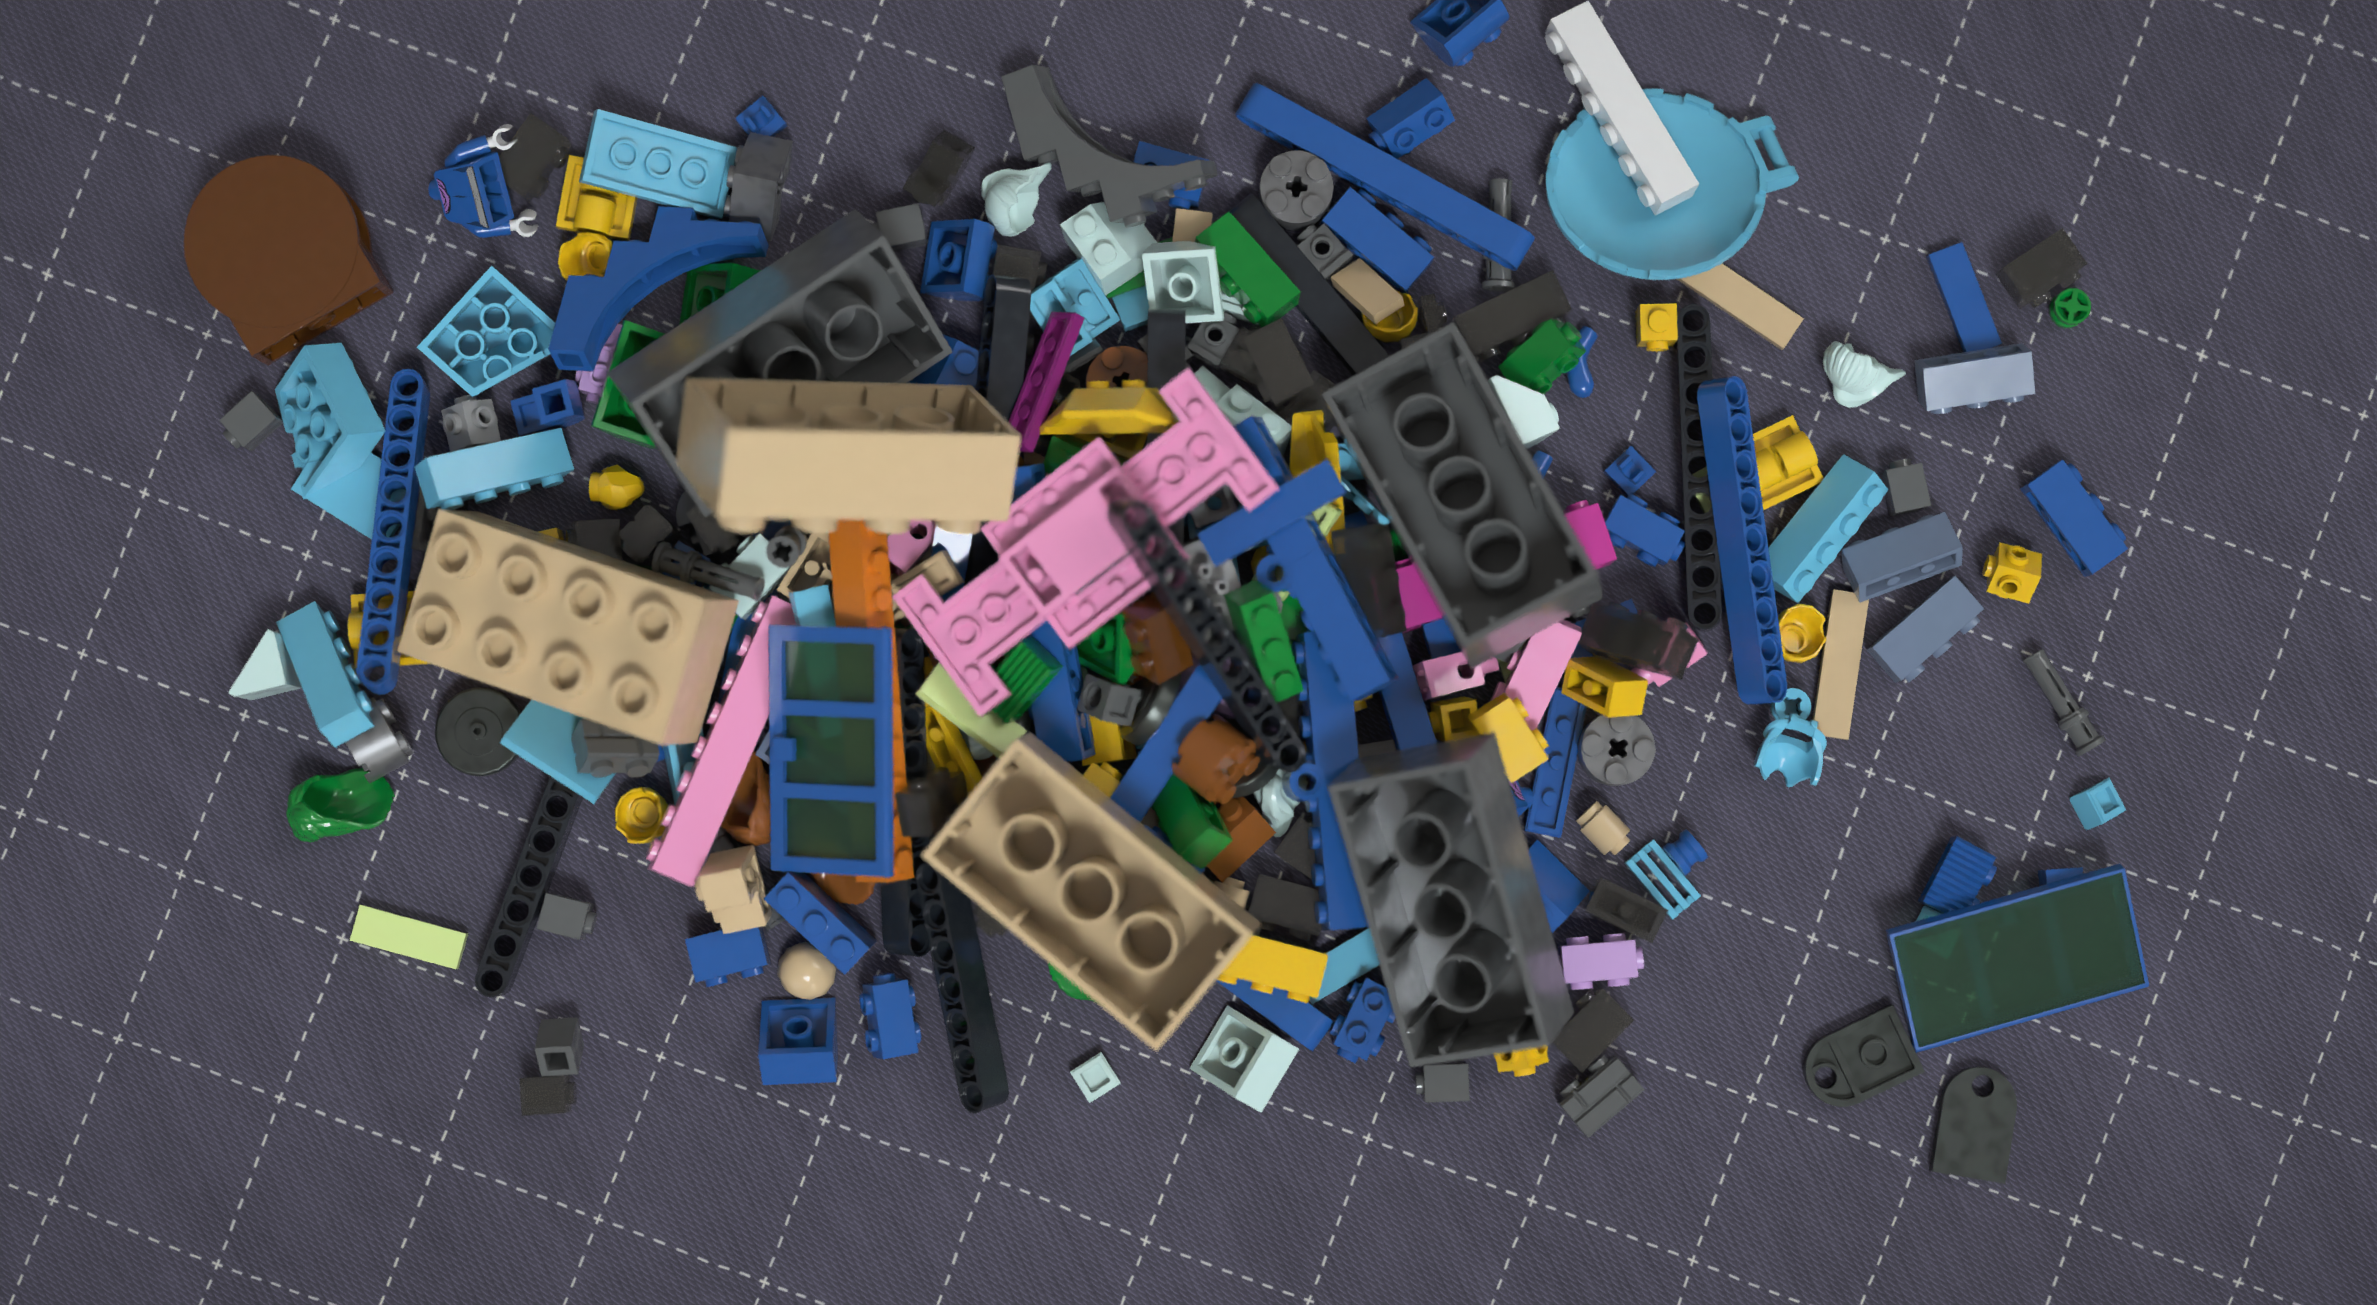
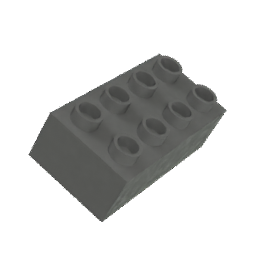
M854 209L607 372V374L681 487L703 515L707 517L713 511L704 500L699 498L697 490L676 464L686 378L907 383L953 351L884 235L859 211Z
M1454 322L1322 393L1335 427L1382 511L1390 521L1391 527L1471 669L1603 598L1598 572Z
M1495 732L1357 758L1328 787L1409 1066L1414 1067L1550 1046L1574 1011Z

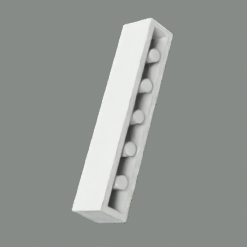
M1586 1L1552 18L1545 32L1546 44L1553 54H1558L1563 62V70L1568 81L1572 85L1576 84L1581 92L1582 103L1586 111L1590 115H1595L1601 125L1600 132L1604 141L1609 146L1613 145L1619 155L1618 161L1622 171L1626 176H1631L1637 185V194L1645 207H1650L1656 216L1691 198L1699 186V182L1590 2Z

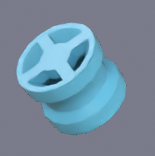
M1790 688L1787 689L1783 701L1771 703L1770 709L1775 720L1789 719L1791 713L1799 715L1798 718L1806 720L1811 712V702L1805 692L1800 689Z

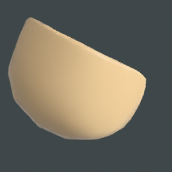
M803 942L789 947L779 959L777 975L781 984L788 993L797 998L812 1000L825 995L834 983L835 965L811 943Z

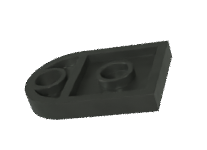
M1891 1004L1819 1038L1809 1048L1803 1065L1804 1078L1810 1091L1824 1103L1838 1107L1856 1105L1925 1072L1897 1012ZM1821 1067H1829L1834 1073V1082L1827 1088H1821L1815 1082V1074Z
M1970 1067L1957 1072L1948 1080L1940 1100L1930 1171L2006 1183L2017 1112V1099L2012 1085L2002 1074L1989 1068ZM1985 1075L1991 1082V1089L1987 1095L1980 1097L1973 1092L1972 1083L1977 1076Z

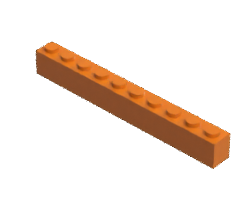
M838 519L837 530L828 533L836 626L878 628L885 626L892 628L894 876L885 878L856 875V882L888 883L914 878L887 533L877 532L866 527L864 524L865 519ZM837 643L842 701L875 703L874 644ZM843 717L848 785L875 786V718ZM850 801L854 859L876 860V802Z

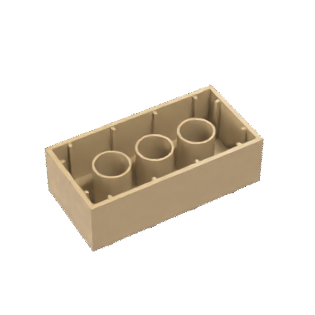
M686 378L676 464L697 490L699 498L704 500L716 517L719 518V524L733 531L757 532L764 529L765 518L792 519V524L801 530L813 533H829L837 530L838 519H865L864 524L869 529L888 534H900L909 530L910 520H936L935 524L941 530L967 535L979 532L981 521H1008L1021 435L972 385Z
M439 509L398 652L660 745L697 743L739 600L481 512Z
M1031 732L1017 738L922 854L925 860L1155 1051L1161 1047L1261 925L1257 919Z

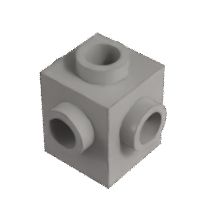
M462 396L454 399L455 405L441 410L443 428L447 435L450 452L501 441L498 418L494 411L492 399L477 400L476 396Z

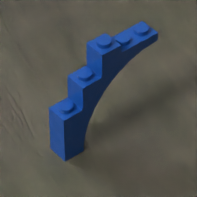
M658 206L649 242L639 240L614 241L604 277L592 274L568 276L548 348L558 369L594 371L602 348L617 324L639 301L657 287L680 274L709 263L734 258L766 257L769 244L761 224L749 221H741L739 223L719 222L713 219L699 221L693 208Z

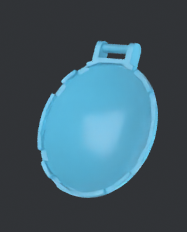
M1642 89L1699 182V186L1691 198L1655 216L1651 208L1645 207L1640 201L1637 194L1638 187L1632 177L1626 176L1622 171L1618 161L1619 155L1613 145L1609 146L1604 141L1600 132L1601 125L1595 115H1590L1586 109L1581 111L1577 115V119L1566 130L1561 131L1550 152L1545 179L1548 205L1558 228L1578 251L1598 265L1622 275L1649 280H1671L1694 276L1722 264L1736 254L1751 238L1762 217L1766 193L1789 187L1799 179L1795 167L1789 165L1774 133L1776 127L1770 116H1762L1739 123L1733 117L1729 119L1715 110L1713 103L1686 93L1685 97L1664 94L1663 89ZM1761 138L1775 170L1768 171L1754 140Z

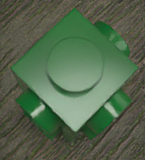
M1549 319L1537 325L1532 332L1533 335L1522 345L1511 349L1506 355V360L1498 366L1506 379L1543 395L1551 389L1552 382L1562 373H1567L1576 367L1579 358L1586 352V349L1579 341L1582 338L1580 332L1570 322L1563 323Z

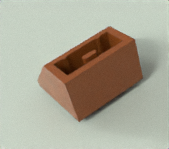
M1244 797L1231 798L1225 804L1214 801L1233 839L1207 865L1222 883L1276 833Z

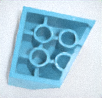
M491 266L417 348L467 393L474 397L550 355L548 348L555 322Z
M343 344L304 345L275 388V393L285 431L293 434L296 452L292 454L295 468L301 467L303 470L308 462L322 461L308 483L301 486L302 498L306 499L305 497L359 469L385 433V429Z

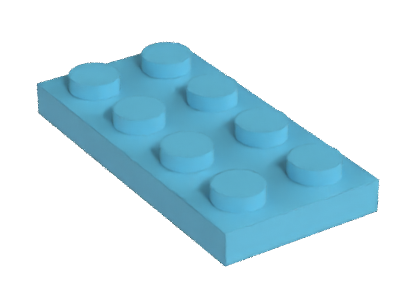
M597 109L593 114L579 182L670 207L693 208L696 214L719 220L723 218L729 187L726 186L730 166H734L737 147Z

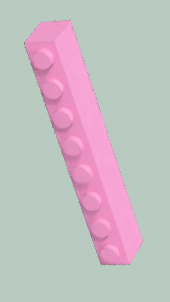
M775 596L768 597L765 602L760 600L753 612L751 621L756 623L750 636L745 634L738 646L736 655L741 656L735 670L730 668L723 680L721 688L726 690L720 704L715 702L708 714L706 722L711 724L705 738L702 736L698 738L691 754L692 757L696 758L690 772L687 770L683 772L676 787V790L681 792L675 806L670 804L662 818L661 825L666 826L660 840L656 838L653 840L646 855V859L651 861L647 869L688 887H693L695 884V880L700 873L769 716V625H796L791 604ZM785 641L786 675L798 650L800 641Z

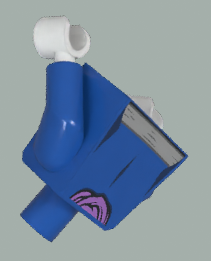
M504 124L499 127L491 137L486 138V135L458 144L445 158V166L435 170V179L429 184V195L433 200L441 201L445 218L448 221L461 224L480 238L511 235V231H517L521 236L529 237L538 228V225L529 226L523 222L524 220L535 219L537 213L532 209L523 210L518 219L511 220L515 217L498 152L491 151L493 147L507 150L517 142L518 139L506 142L501 137V132L508 131L513 127L510 124Z

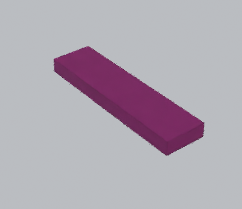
M1051 312L1008 422L1021 435L1019 451L1033 452L1040 435V426L1046 420L1085 319L1076 312Z

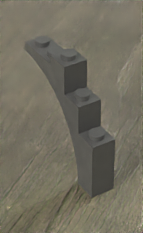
M1030 65L1001 76L1023 159L1038 162L1039 166L1045 163L1054 164L1059 161L1067 191L1080 192L1082 197L1102 192L1110 222L1124 223L1126 228L1141 225L1147 222L1146 216L1157 213L1155 202L1173 198L1175 196L1174 191L1184 187L1186 191L1202 188L1207 185V179L1218 176L1214 161L1198 159L1173 166H1149L1135 163L1112 153L1091 138L1072 117L1058 94L1048 67Z

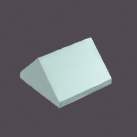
M269 629L266 631L228 693L235 697L255 700L302 688L281 633Z

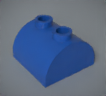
M1435 0L1411 20L1410 23L1432 52L1445 64L1454 67L1455 65L1462 66L1468 63L1473 58V50L1482 42L1488 43L1498 38L1501 33L1500 27L1509 20V14L1501 0Z
M977 219L931 221L920 293L952 300L983 301L985 286L990 276L988 275L989 263L997 252V242L993 239L995 226Z

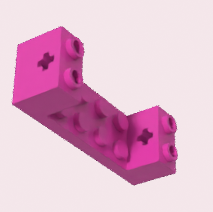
M1584 500L1567 506L1563 513L1595 569L1609 566L1617 560L1599 503L1589 506L1588 501ZM1410 559L1391 564L1390 572H1387L1384 578L1402 634L1419 629L1423 624L1443 619Z

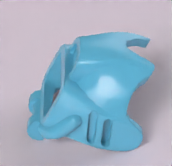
M1793 713L1790 714L1789 719H1777L1766 726L1763 732L1764 740L1757 751L1754 766L1760 769L1764 780L1776 770L1781 771L1788 788L1809 778L1810 785L1816 786L1822 771L1823 753L1827 746V741L1824 734L1817 729L1818 721H1807L1798 718L1799 715ZM1785 728L1793 729L1811 736L1812 740L1805 742L1780 733Z

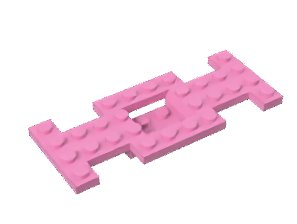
M1186 369L1159 390L1160 394L1180 419L1179 423L1123 466L1102 438L1098 437L1011 504L1008 521H989L980 528L1000 556L998 558L1000 561L948 601L944 602L923 574L892 596L980 717L986 715L1012 695L990 664L1048 620L1066 646L1072 649L1151 588L1131 556L1128 555L1079 594L1075 595L1078 590L1128 553L1107 519V509L1114 499L1126 496L1146 502L1153 509L1179 552L1187 561L1190 558L1171 533L1169 527L1227 483L1245 508L1251 512L1280 490L1191 369ZM1133 507L1126 514L1127 524L1133 520ZM1150 538L1146 544L1147 554L1153 549V538ZM1172 568L1167 571L1166 576L1173 571Z

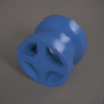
M1686 829L1679 833L1678 840L1674 843H1667L1662 847L1663 851L1684 876L1691 872L1693 864L1703 862L1708 858L1707 853L1699 842Z

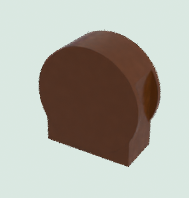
M279 155L257 156L239 161L214 176L198 194L190 209L184 231V254L190 276L201 295L215 309L230 318L251 356L267 366L394 293L372 255L370 230L355 200L323 171L305 161Z

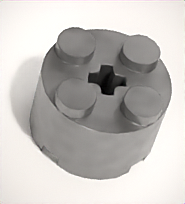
M1288 151L1275 156L1264 169L1260 181L1259 199L1268 213L1282 228L1295 231L1304 230L1321 220L1330 207L1333 195V179L1326 163L1317 156L1305 151ZM1293 184H1299L1300 189L1303 190L1298 198L1292 197V191L1288 190L1292 188Z
M374 697L369 699L373 706V710L369 714L374 727L345 742L358 766H362L364 771L370 770V772L364 775L369 783L409 763L408 756L414 754L404 734L402 735L401 731L394 733L391 724L395 723L396 719L387 703L383 699L376 701Z
M1600 715L1592 719L1583 728L1578 743V761L1583 771L1592 780L1609 786H1621L1641 778L1650 768L1656 753L1651 730L1643 720L1635 715L1621 717ZM1610 740L1614 743L1622 742V757L1619 755L1611 757L1608 751L1612 748L1609 743Z

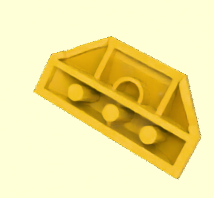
M1088 381L1087 389H1074L1040 426V434L1166 433L1179 423L1180 419L1157 388H1145V381H1122V388H1109V381Z

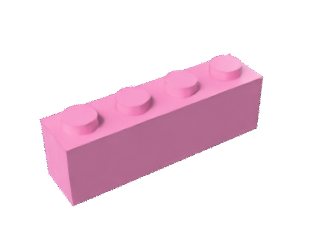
M1563 619L1526 639L1521 651L1514 652L1507 664L1506 669L1511 670L1506 683L1499 681L1491 700L1504 692L1511 700L1518 697L1529 716L1524 718L1526 724L1531 731L1537 728L1582 635L1581 627Z

